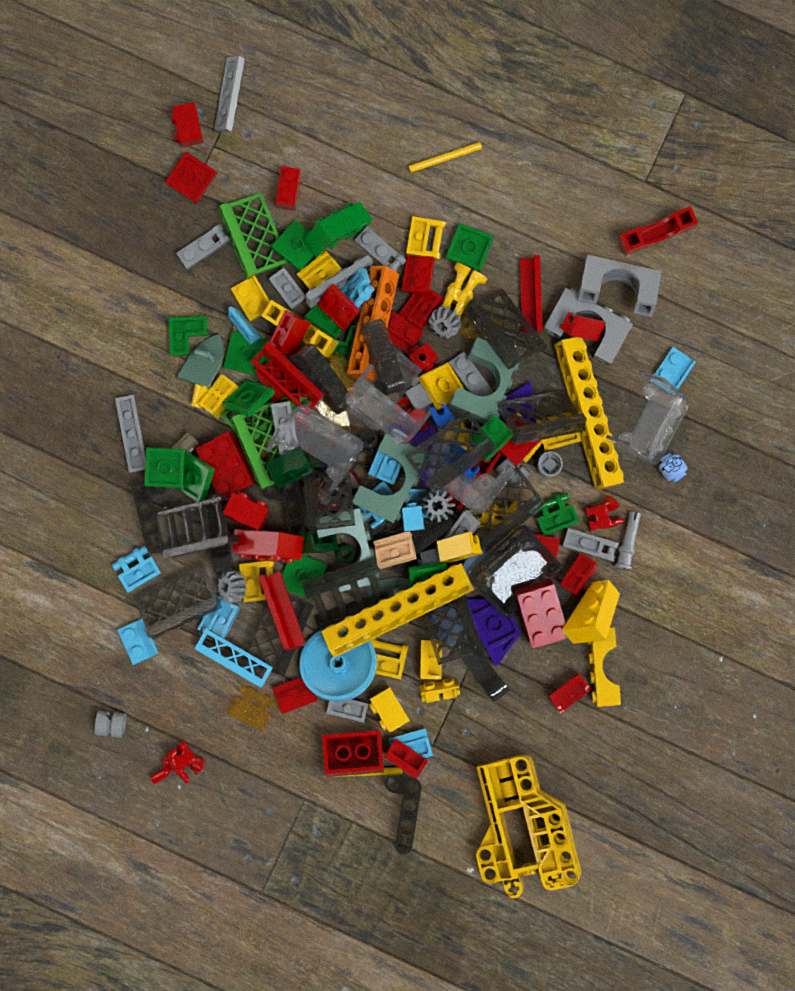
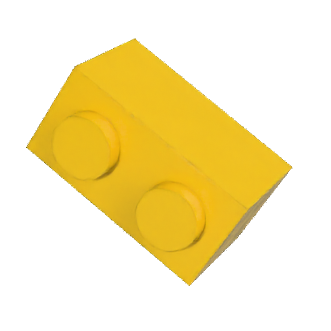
M390 687L370 699L372 703L369 706L374 714L378 713L381 720L379 723L384 731L388 729L389 732H392L410 721Z

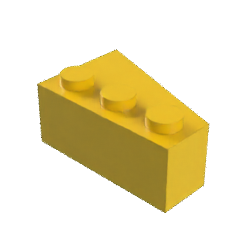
M610 580L592 582L563 627L562 631L573 644L606 640L620 595Z

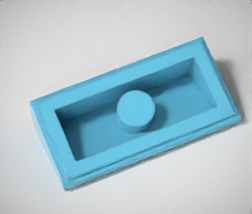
M232 306L229 307L228 318L248 343L252 344L259 340L261 335L241 310Z

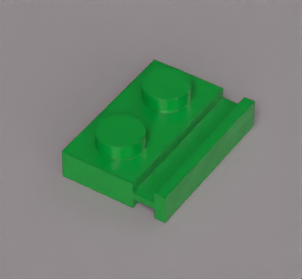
M494 414L467 442L488 462L515 434Z

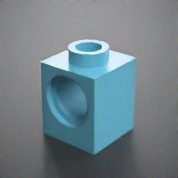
M417 503L406 504V508H402L405 532L425 530L422 506H418Z

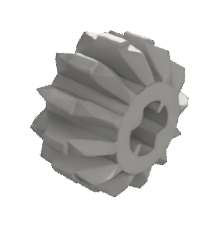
M444 306L436 308L429 318V329H434V334H440V338L445 336L449 339L458 333L462 324L460 321L461 316L456 315V310L452 311L450 306L446 307V309Z
M436 489V496L430 491L428 494L431 499L427 497L423 499L428 502V505L424 504L422 508L429 509L424 515L427 516L432 513L431 521L435 519L436 515L437 522H441V515L445 520H448L449 517L446 512L449 514L454 513L449 507H454L455 503L449 504L448 502L453 497L445 498L447 491H444L441 496L439 489ZM441 501L443 509L435 510L436 506H434V503Z
M238 571L223 572L222 576L218 577L219 583L216 584L218 586L217 592L220 593L219 598L227 603L242 601V598L246 597L245 591L248 590L246 588L247 581L244 580L245 576Z

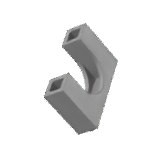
M587 255L577 301L596 305L601 285L607 281L618 280L627 283L635 291L634 313L652 317L657 304L662 271Z
M565 288L543 331L560 339L564 332L560 325L569 312L573 313L571 319L575 315L590 314L599 320L605 321L606 324L603 328L604 336L593 358L610 367L633 324L630 323L629 318L613 314L614 311L606 306L602 308L597 304L577 301L579 292L573 288Z

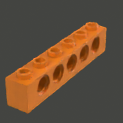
M386 265L371 266L369 278L371 282L369 285L374 287V291L371 293V297L362 303L347 374L360 382L376 381L399 273Z

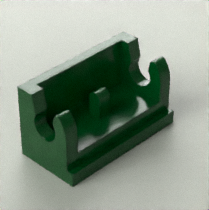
M301 446L266 463L270 476L278 488H282L313 472Z
M317 532L297 533V536L304 537L302 554L327 553L340 550L336 534L331 535V541H329L328 536L319 538Z

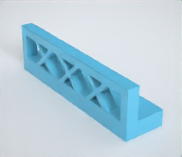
M207 628L194 648L260 688L264 686L267 681L266 679L273 669L272 666ZM207 635L215 638V647H209L203 643ZM220 647H231L233 656L226 657L221 654ZM242 655L248 657L250 666L243 667L238 664L237 657ZM261 665L267 668L263 678L255 674L253 667Z

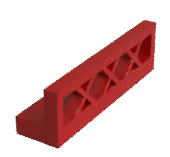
M534 255L533 258H520L522 335L541 334L543 331L540 255Z
M267 342L263 346L262 351L251 360V363L303 414L307 415L322 400L324 393L272 343ZM265 356L270 361V367L262 366L257 361ZM273 371H281L284 374V380H276L273 377ZM287 384H294L297 387V393H290L287 390ZM300 397H308L313 403L305 408L300 403Z
M279 571L269 576H258L283 648L291 651L306 645L282 573Z

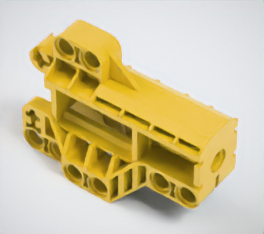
M520 754L478 765L476 768L491 823L476 853L483 881L488 884L503 881L504 889L510 898H517L522 894L524 890L522 876L540 873L542 884L549 891L575 885L581 877L582 871L566 805L564 802L540 789L532 757L528 754ZM519 760L526 761L527 768H521ZM510 776L514 777V779L507 780L504 782H500L499 780ZM524 779H529L532 782V787H526ZM516 795L519 796V798H517V799H512V800H509V801H506V802H505V799H504V798H508V797H512V796H516ZM523 807L536 861L517 865L504 812ZM553 814H557L560 820L555 819ZM536 818H544L545 826L538 828ZM548 833L550 842L543 844L541 835ZM558 833L563 834L565 839L560 838ZM483 849H486L491 853V857L489 859H484L482 857L481 851ZM562 852L570 853L571 858H564ZM493 869L496 873L495 878H489L486 875V870ZM573 871L576 877L570 878L567 872ZM549 876H552L553 879H556V882H553L552 879L549 880ZM513 879H515V887L519 886L517 893H515L514 890H510L511 886L513 885Z

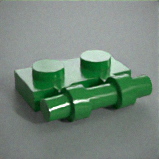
M567 492L561 495L560 493L556 494L554 498L546 501H538V504L532 506L534 513L542 511L543 516L537 518V522L543 536L580 522L573 504L567 507L564 505L565 501L570 500ZM558 505L559 510L549 513L547 508Z

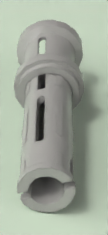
M629 512L623 545L618 549L620 553L618 562L615 564L616 568L632 570L630 565L632 556L635 555V549L633 548L641 513L637 512L635 515V512Z

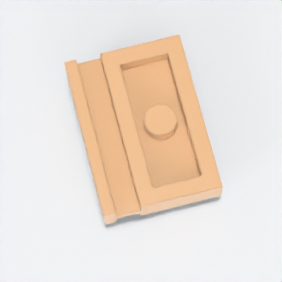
M410 531L373 541L377 564L380 569L417 559Z

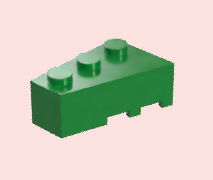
M361 201L354 205L350 203L342 211L335 210L329 217L325 218L323 216L319 218L304 241L314 256L318 258L327 247L333 249L336 247L335 243L343 239L347 240L361 232L373 219Z

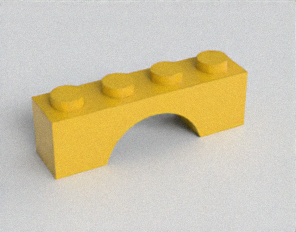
M271 300L261 316L278 326L285 310L292 311ZM310 324L302 340L309 347L330 358L339 343L338 340Z
M615 627L609 628L606 640L587 642L588 645H591L592 653H588L589 664H593V672H590L591 684L594 683L595 691H592V703H596V707L621 705L620 686L606 678L602 667L605 655L616 647Z

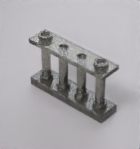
M223 494L211 495L209 500L177 508L167 506L163 507V511L157 512L156 516H166L171 540L170 549L163 550L164 558L179 557L238 543V535H230V532H227L225 516L223 514L222 502L229 501L230 497H223ZM215 505L220 532L217 538L211 536L206 506ZM198 509L203 532L202 541L197 542L194 537L190 510ZM178 513L183 514L187 536L186 545L181 546L178 540L174 514Z
M375 556L302 582L306 598L313 597L319 614L315 615L318 629L342 621L348 616H354L364 608L372 607L378 604L379 601L390 598L387 590L381 591L375 574L380 573ZM368 577L374 594L363 598L357 581ZM350 584L356 601L345 604L339 587ZM331 590L337 607L327 611L320 594Z

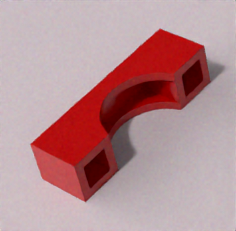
M689 206L672 213L656 223L620 234L618 240L625 256L692 230L697 226L698 221L692 207Z

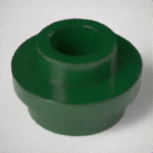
M341 545L340 550L336 552L337 559L341 563L348 564L355 559V550L350 545ZM344 551H349L350 555L349 557L344 558L342 556V553Z

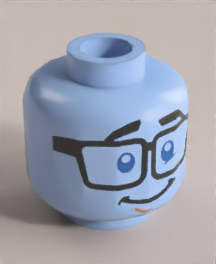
M669 453L661 458L662 463L659 465V470L667 481L675 483L687 475L688 467L680 455L675 454L672 456Z

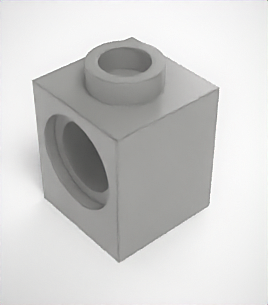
M421 383L405 392L414 410L422 409L427 412L431 405H433Z

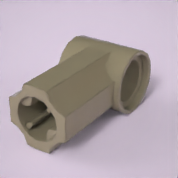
M187 432L171 449H186L185 452L192 453L200 444Z

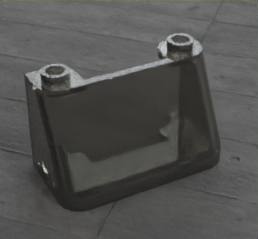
M519 526L471 569L469 579L478 591L508 619L515 613L518 607V603L514 599L516 597L513 589L531 584L542 573L547 577L555 576L564 567L528 527Z

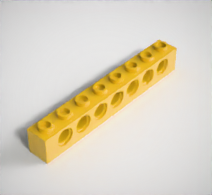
M579 337L561 340L554 344L595 490L617 486L624 483V475L618 463V454L614 449L613 436L607 424L608 419L603 411L602 399L597 390V381L592 372V364L588 359L586 343L583 341V338Z
M453 565L442 573L432 575L430 579L424 582H418L407 590L399 591L389 599H383L372 607L364 608L354 616H348L337 624L329 625L321 632L329 651L334 657H337L473 591L474 588L463 565ZM453 581L451 585L446 586L448 582ZM431 590H436L433 594H429ZM418 598L416 602L411 603L413 599ZM396 607H400L398 611H394ZM383 615L381 619L376 620L378 616ZM365 623V626L359 629V626ZM348 632L346 636L341 637L343 633Z

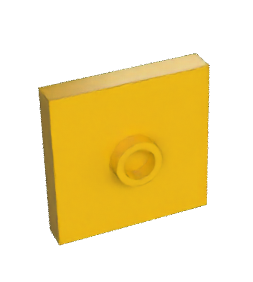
M448 362L418 378L437 411L442 409V404L449 405L457 387L465 390Z

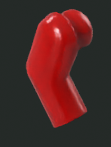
M165 759L161 762L164 768L150 776L154 784L167 778L172 771Z

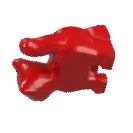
M606 496L602 503L593 507H585L586 516L595 517L594 522L589 521L588 523L590 532L598 529L612 528L619 523H624L623 518L618 517L611 520L608 511H615L620 506L616 499Z
M186 741L163 757L169 763L171 770L182 778L184 783H189L190 781L189 776L184 772L188 765L195 775L202 772L204 768V758L195 756L187 747Z

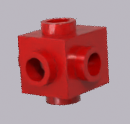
M427 342L421 347L417 345L410 351V361L408 364L414 372L417 370L419 373L423 371L427 373L435 367L433 364L438 361L439 357Z

